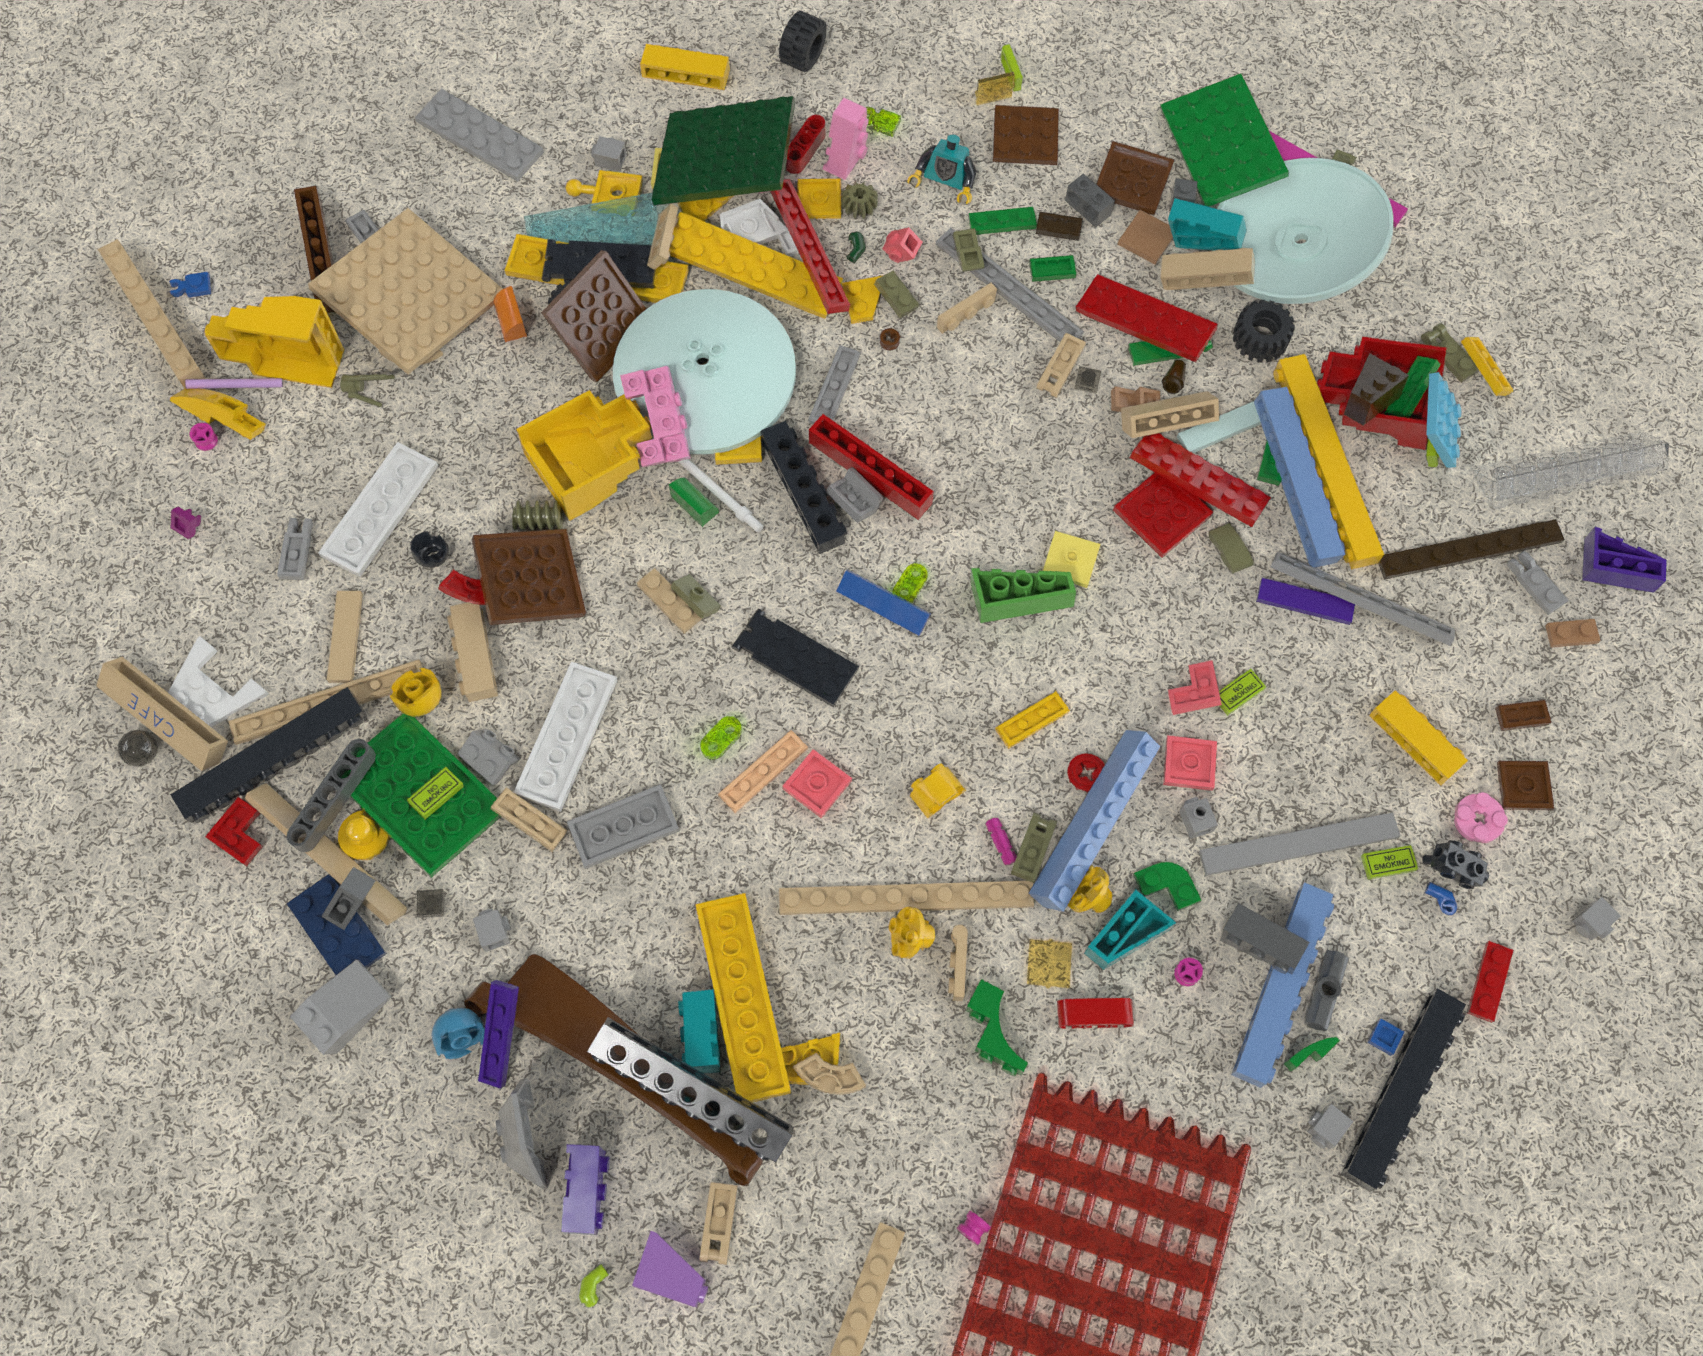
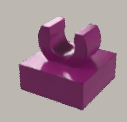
M177 506L171 510L170 528L188 540L196 534V527L201 524V515L195 517L192 515L191 509L184 510Z

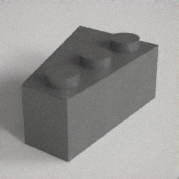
M1240 903L1237 904L1229 918L1220 939L1221 942L1245 952L1257 960L1272 965L1275 970L1283 974H1293L1310 943Z

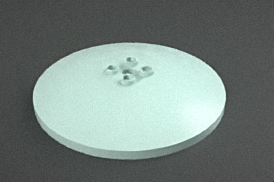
M1300 158L1284 161L1289 171V177L1219 204L1217 207L1219 210L1244 216L1247 232L1242 248H1253L1255 257L1254 284L1234 286L1250 296L1265 301H1275L1274 303L1304 304L1317 302L1350 290L1365 280L1383 261L1393 236V211L1382 187L1364 171L1349 164L1330 159ZM1300 239L1306 240V242L1302 244L1296 243Z
M717 289L681 292L650 306L625 331L617 347L613 364V382L617 398L624 394L620 375L639 370L648 371L664 366L670 368L675 393L679 392L682 406H679L680 415H684L687 422V428L684 431L690 454L703 455L730 451L760 437V431L773 426L783 414L792 396L796 378L793 346L779 320L756 301L737 293ZM700 358H707L709 360L705 365L697 363V360ZM645 397L630 399L637 402L641 410L640 414L643 417L647 416L650 420ZM650 429L652 439H654L653 431Z

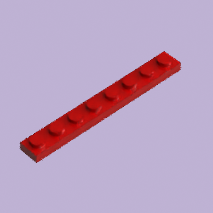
M784 179L782 190L770 192L827 314L848 312L850 303L790 179Z

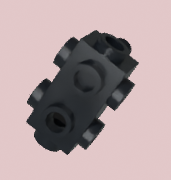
M1449 840L1447 843L1436 844L1433 855L1424 854L1422 858L1423 864L1431 865L1430 867L1440 872L1442 877L1455 880L1459 883L1460 887L1465 889L1483 886L1489 878V872L1487 871L1488 863L1482 860V854L1476 851L1464 850L1463 844L1459 841Z

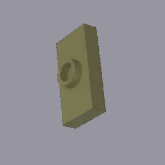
M690 574L673 581L671 588L701 619L716 613L721 607Z

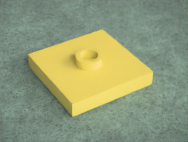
M1055 531L1043 571L1071 572L1073 583L1087 588L1100 544Z

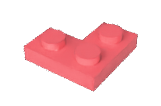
M1212 660L1188 665L1192 685L1168 690L1173 715L1222 705Z

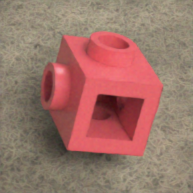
M908 227L891 231L887 235L882 249L889 255L891 260L899 263L914 259L922 241Z

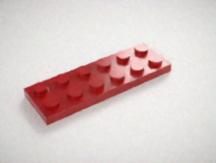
M1099 274L1096 275L1076 305V311L1084 316L1195 363L1218 326L1213 321Z
M1160 433L1144 436L1129 457L1250 527H1253L1271 499L1263 491L1248 485L1240 478L1232 476L1221 467L1209 463L1201 456L1186 450L1180 444L1163 437Z

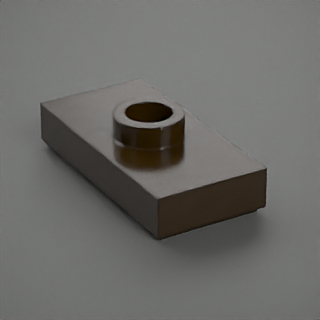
M1039 211L1036 234L1079 241L1083 218Z

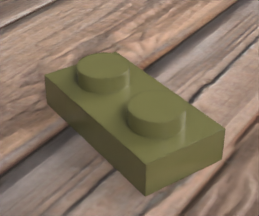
M894 270L876 279L874 285L900 319L919 307V303Z

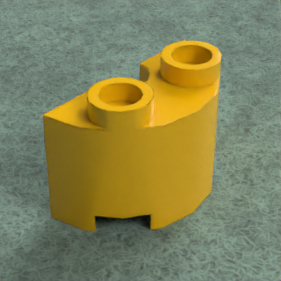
M942 763L936 765L930 771L931 775L923 779L921 777L911 785L913 791L910 797L927 818H930L941 810L944 805L966 791L951 770Z

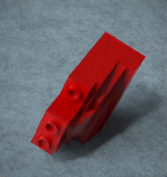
M1362 336L1360 345L1355 346L1354 355L1329 351L1328 359L1322 362L1321 374H1323V378L1318 379L1317 385L1324 403L1340 405L1339 416H1342V425L1356 427V430L1388 434L1398 440L1397 445L1426 450L1428 442L1426 434L1429 386L1410 418L1384 415L1387 410L1386 408L1363 426L1345 416L1344 412L1369 354L1392 366L1398 367L1406 374L1409 372L1417 356L1436 359L1441 364L1437 372L1443 378L1447 348Z

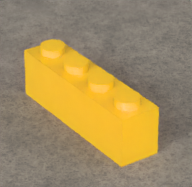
M646 44L640 62L641 73L644 78L725 90L730 72L729 57L660 45Z
M1396 690L1369 715L1440 786L1468 761L1464 753L1459 748L1454 747L1446 739L1442 731L1435 729L1428 722L1427 717L1417 711L1410 704L1409 700Z

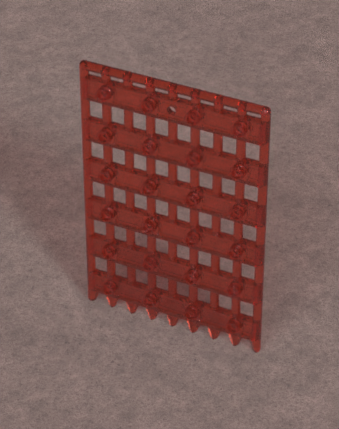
M1038 1073L951 1356L964 1355L970 1332L986 1337L981 1356H993L997 1342L1013 1347L1010 1356H1022L1023 1351L1035 1356H1121L1111 1352L1119 1325L1135 1330L1128 1356H1140L1145 1334L1161 1340L1157 1356H1169L1172 1344L1188 1349L1187 1356H1199L1251 1154V1146L1245 1143L1234 1157L1227 1156L1226 1138L1222 1134L1217 1135L1208 1148H1204L1201 1146L1200 1129L1197 1125L1191 1126L1184 1137L1179 1139L1175 1137L1174 1119L1171 1116L1165 1117L1159 1127L1153 1130L1150 1129L1149 1112L1146 1108H1140L1132 1120L1127 1121L1124 1120L1123 1102L1121 1099H1115L1104 1113L1099 1111L1098 1094L1095 1090L1088 1091L1078 1104L1073 1102L1071 1082H1063L1053 1095L1048 1093L1046 1074ZM1035 1119L1050 1124L1043 1148L1028 1143ZM1060 1127L1076 1133L1069 1157L1053 1152ZM1086 1136L1101 1141L1095 1166L1079 1161ZM1111 1146L1127 1151L1120 1175L1105 1170ZM1137 1154L1153 1160L1146 1184L1131 1179ZM1163 1164L1178 1168L1172 1193L1157 1188ZM1019 1170L1035 1175L1028 1200L1012 1195ZM1189 1173L1204 1178L1198 1203L1183 1198ZM1045 1179L1060 1184L1053 1210L1038 1205ZM1215 1182L1231 1187L1224 1212L1209 1207ZM1070 1189L1086 1194L1079 1219L1063 1214ZM1096 1198L1112 1203L1105 1228L1090 1223ZM1122 1207L1138 1212L1131 1238L1116 1233ZM1149 1216L1164 1221L1158 1247L1142 1242ZM1003 1223L1019 1228L1011 1254L996 1249ZM1174 1226L1190 1230L1184 1256L1168 1251ZM1029 1232L1045 1238L1037 1264L1022 1259ZM1201 1235L1217 1240L1210 1266L1194 1260ZM1055 1242L1071 1247L1064 1273L1048 1268ZM1081 1251L1097 1256L1090 1283L1074 1277ZM1107 1261L1123 1266L1116 1292L1100 1287ZM1134 1270L1150 1275L1143 1302L1127 1296ZM987 1277L1003 1282L995 1309L979 1304ZM1160 1279L1176 1285L1169 1311L1153 1306ZM1013 1286L1029 1292L1021 1319L1005 1313ZM1187 1289L1203 1294L1196 1321L1180 1315ZM1039 1296L1055 1301L1048 1329L1032 1323ZM1066 1306L1082 1311L1074 1338L1058 1333ZM1092 1315L1108 1320L1101 1348L1085 1342Z

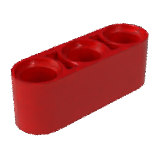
M818 114L809 116L789 144L786 170L789 173H801L825 139L826 124L824 117Z
M1079 998L1057 1001L1058 1027L1061 1029H1066V1026H1072V1029L1092 1028V1026H1098V1028H1118V1025H1123L1124 1028L1134 1026L1131 998Z

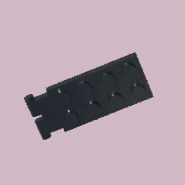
M553 239L547 240L546 261H544L542 280L550 282L552 278L564 279V281L569 280L571 282L602 250L607 251L631 287L653 289L656 269L654 270L647 266L652 245L569 240L568 244L556 243Z
M757 609L746 625L752 632L742 630L731 646L732 649L738 652L741 649L752 654L751 659L834 707L859 670V666L777 619L774 623L764 617L765 612L763 610Z

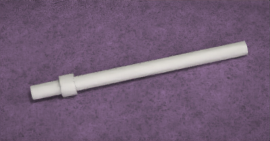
M689 459L678 461L734 511L736 517L742 523L746 522L757 533L763 529L764 526L752 516V512L746 506H741L694 463Z

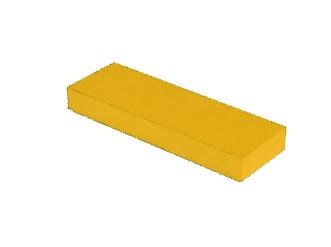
M1465 337L1461 341L1462 345L1496 396H1507L1512 393L1513 388L1480 338Z
M1057 691L998 725L995 727V730L1007 748L1010 749L1068 714L1070 710Z

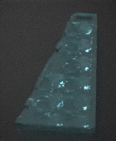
M652 193L528 215L524 216L527 236L553 239L565 243L573 240L652 245L658 221L657 205H653L651 200Z

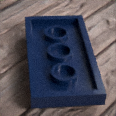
M328 874L286 904L335 975L339 974L355 960H359L367 969L387 953L358 912H356L345 930L322 917L340 887L336 880Z

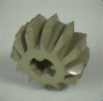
M855 181L853 186L847 184L846 190L841 194L842 208L845 209L847 215L853 213L854 219L858 215H861L863 219L866 217V214L872 216L873 210L878 206L877 191H874L872 185L866 186L865 181L862 184H858Z

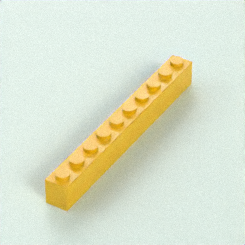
M1305 354L1279 359L1273 372L1274 379L1277 383H1280L1281 388L1287 387L1289 394L1293 397L1294 409L1300 417L1301 429L1308 440L1309 452L1315 460L1317 475L1322 480L1324 495L1329 500L1332 518L1337 523L1339 538L1345 546L1344 561L1349 563L1351 570L1378 564L1384 552Z

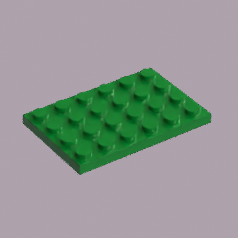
M1241 73L1160 104L1161 112L1192 181H1197V192L1204 206H1213L1289 177V171Z
M406 714L400 715L367 742L374 749L376 758L350 797L430 878L436 875L501 818L499 814L491 810V806L497 800V797L415 717ZM366 749L360 750L357 753V757L363 756ZM447 767L463 783L464 787L428 818L424 819L408 803L407 799ZM351 770L345 771L342 775V779L347 778L350 775Z

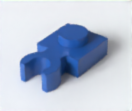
M208 272L185 275V281L179 279L169 281L172 287L178 286V289L170 291L172 297H180L184 293L189 298L211 294L210 275Z

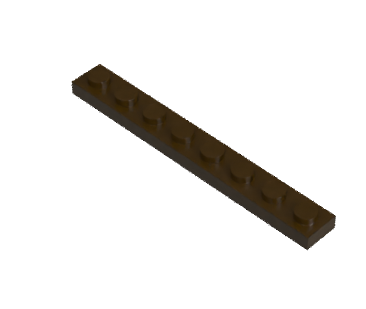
M1557 519L1384 554L1378 565L1384 580L1559 544L1565 539Z

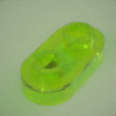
M918 563L907 566L895 584L892 593L913 603L927 582V569ZM913 572H918V573H920V575H919V576H913L912 573H913ZM902 590H905L908 592V594L902 595L900 594V592Z
M733 716L723 717L702 738L700 742L702 755L709 760H716L722 757L740 738L742 734L740 721ZM728 727H732L734 732L727 734L725 730ZM711 745L718 747L716 751H710L708 748Z

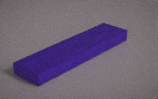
M1262 578L1260 581L1256 602L1347 625L1352 623L1355 604L1337 596Z
M494 980L490 986L478 1081L501 1089L506 1086L519 987Z

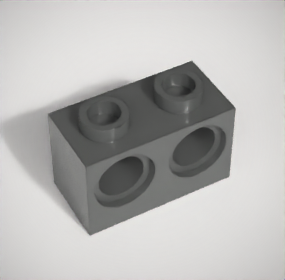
M1084 173L1068 185L1065 201L1094 227H1097L1111 216L1115 201Z

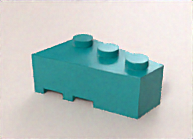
M1176 198L1168 217L1175 247L1181 249L1242 248L1247 232L1243 215Z
M1135 890L1087 947L1084 954L1105 970L1170 931L1176 922Z
M714 989L682 992L683 1000L678 1001L679 1016H683L684 1026L680 1027L681 1043H685V1053H682V1061L704 1074L721 1072Z

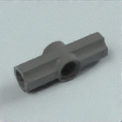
M1327 950L1317 982L1312 990L1313 995L1304 1024L1310 1028L1322 1031L1328 1030L1337 997L1341 994V983L1349 957L1344 953ZM1322 985H1327L1331 989V996L1323 993Z

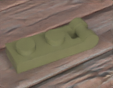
M1439 323L1433 327L1432 331H1427L1421 335V340L1426 345L1447 348L1445 366L1461 383L1479 372L1471 357L1448 334L1444 324ZM1436 338H1439L1442 342L1438 343Z
M1035 812L1011 871L1012 875L1032 883L1036 880L1057 824L1056 820L1051 818L1050 821L1046 820ZM1036 827L1046 830L1045 833L1035 830Z

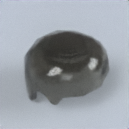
M131 730L124 734L118 742V754L122 761L129 766L143 767L151 763L155 758L158 744L155 738L147 731Z

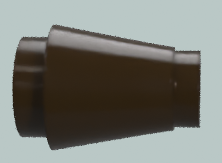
M1175 360L1163 377L1162 384L1166 392L1176 394L1184 388L1186 363L1184 361Z

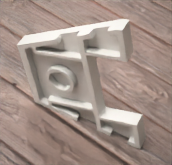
M761 199L720 214L721 229L760 245L778 238L787 256L799 253L787 227Z
M199 636L168 693L206 724L213 727L226 720L233 713L249 707L251 703L258 699L267 697L269 693L254 680L250 679L233 697L200 670L218 651Z

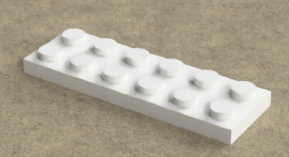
M397 442L318 552L320 557L361 577L437 469V462Z
M574 662L570 663L514 790L515 794L522 799L560 812L562 811L617 683L616 676Z

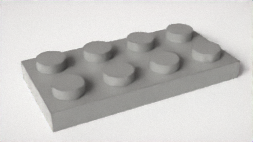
M661 784L567 821L585 869L679 832L678 825Z

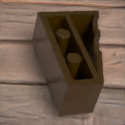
M1369 354L1351 392L1344 415L1364 426L1401 397L1409 375L1402 372L1398 367L1392 366Z

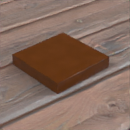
M1499 760L1497 762L1503 810L1554 809L1548 761Z

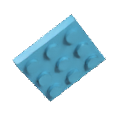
M1437 372L1429 374L1426 435L1447 468L1456 467V458L1460 457L1457 438L1461 436L1458 418L1461 417L1462 412L1460 404L1455 402L1454 393L1448 389L1447 381H1444L1440 373Z

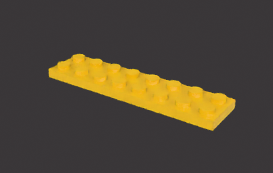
M679 212L677 224L673 229L674 239L668 251L670 256L826 319L828 315L802 261ZM837 276L840 284L842 285L843 278Z
M516 234L505 267L506 276L544 282L542 280L544 261H546L547 240L549 239ZM556 241V243L568 244L565 242ZM667 261L656 268L653 289L634 287L632 289L640 300L657 303L669 296L683 292L689 267L685 264ZM551 278L550 282H544L555 285L565 284L564 279Z
M742 893L695 904L735 1091L751 1102L790 1094V1085L746 894Z

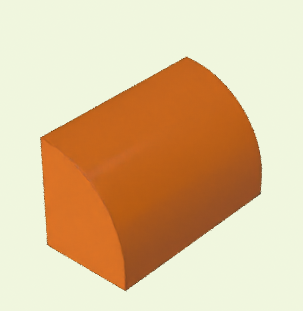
M512 286L506 287L494 297V307L504 340L508 342L527 337L513 288Z

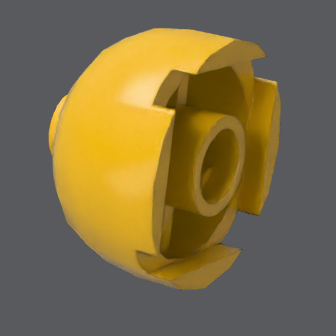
M419 668L421 672L416 673L410 670L398 677L392 684L391 689L393 693L390 695V699L403 714L412 717L423 716L433 711L439 704L442 694L441 685L435 674L426 668Z

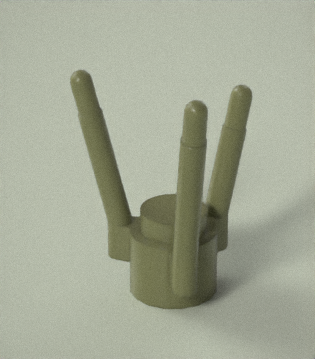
M343 374L340 386L342 392L348 393V398L359 399L381 407L382 403L362 396L358 392L363 391L364 381L394 379L395 376L386 374Z

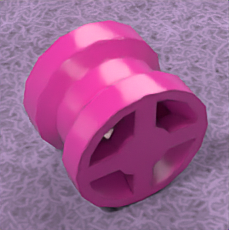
M197 423L189 432L191 440L202 451H209L218 443L216 433L207 423Z
M1190 957L1181 960L1174 970L1176 981L1186 987L1196 984L1203 975L1201 963Z
M969 1210L966 1214L967 1219L965 1222L959 1224L956 1229L978 1246L983 1233H988L991 1227L982 1218Z

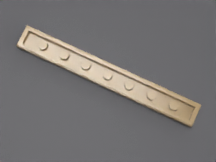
M418 659L230 720L229 725L233 741L238 745L269 735L346 687L354 693L360 705L391 695L393 693L391 689L392 684L398 677L410 670L413 673L421 672L419 669L423 668L421 661Z
M266 783L246 794L245 800L287 836L289 828L300 813ZM302 834L299 837L298 843L305 840L306 834ZM323 835L313 850L305 852L340 884L343 883L353 867L373 878L325 835ZM377 881L362 903L387 926L403 916L407 911V907Z

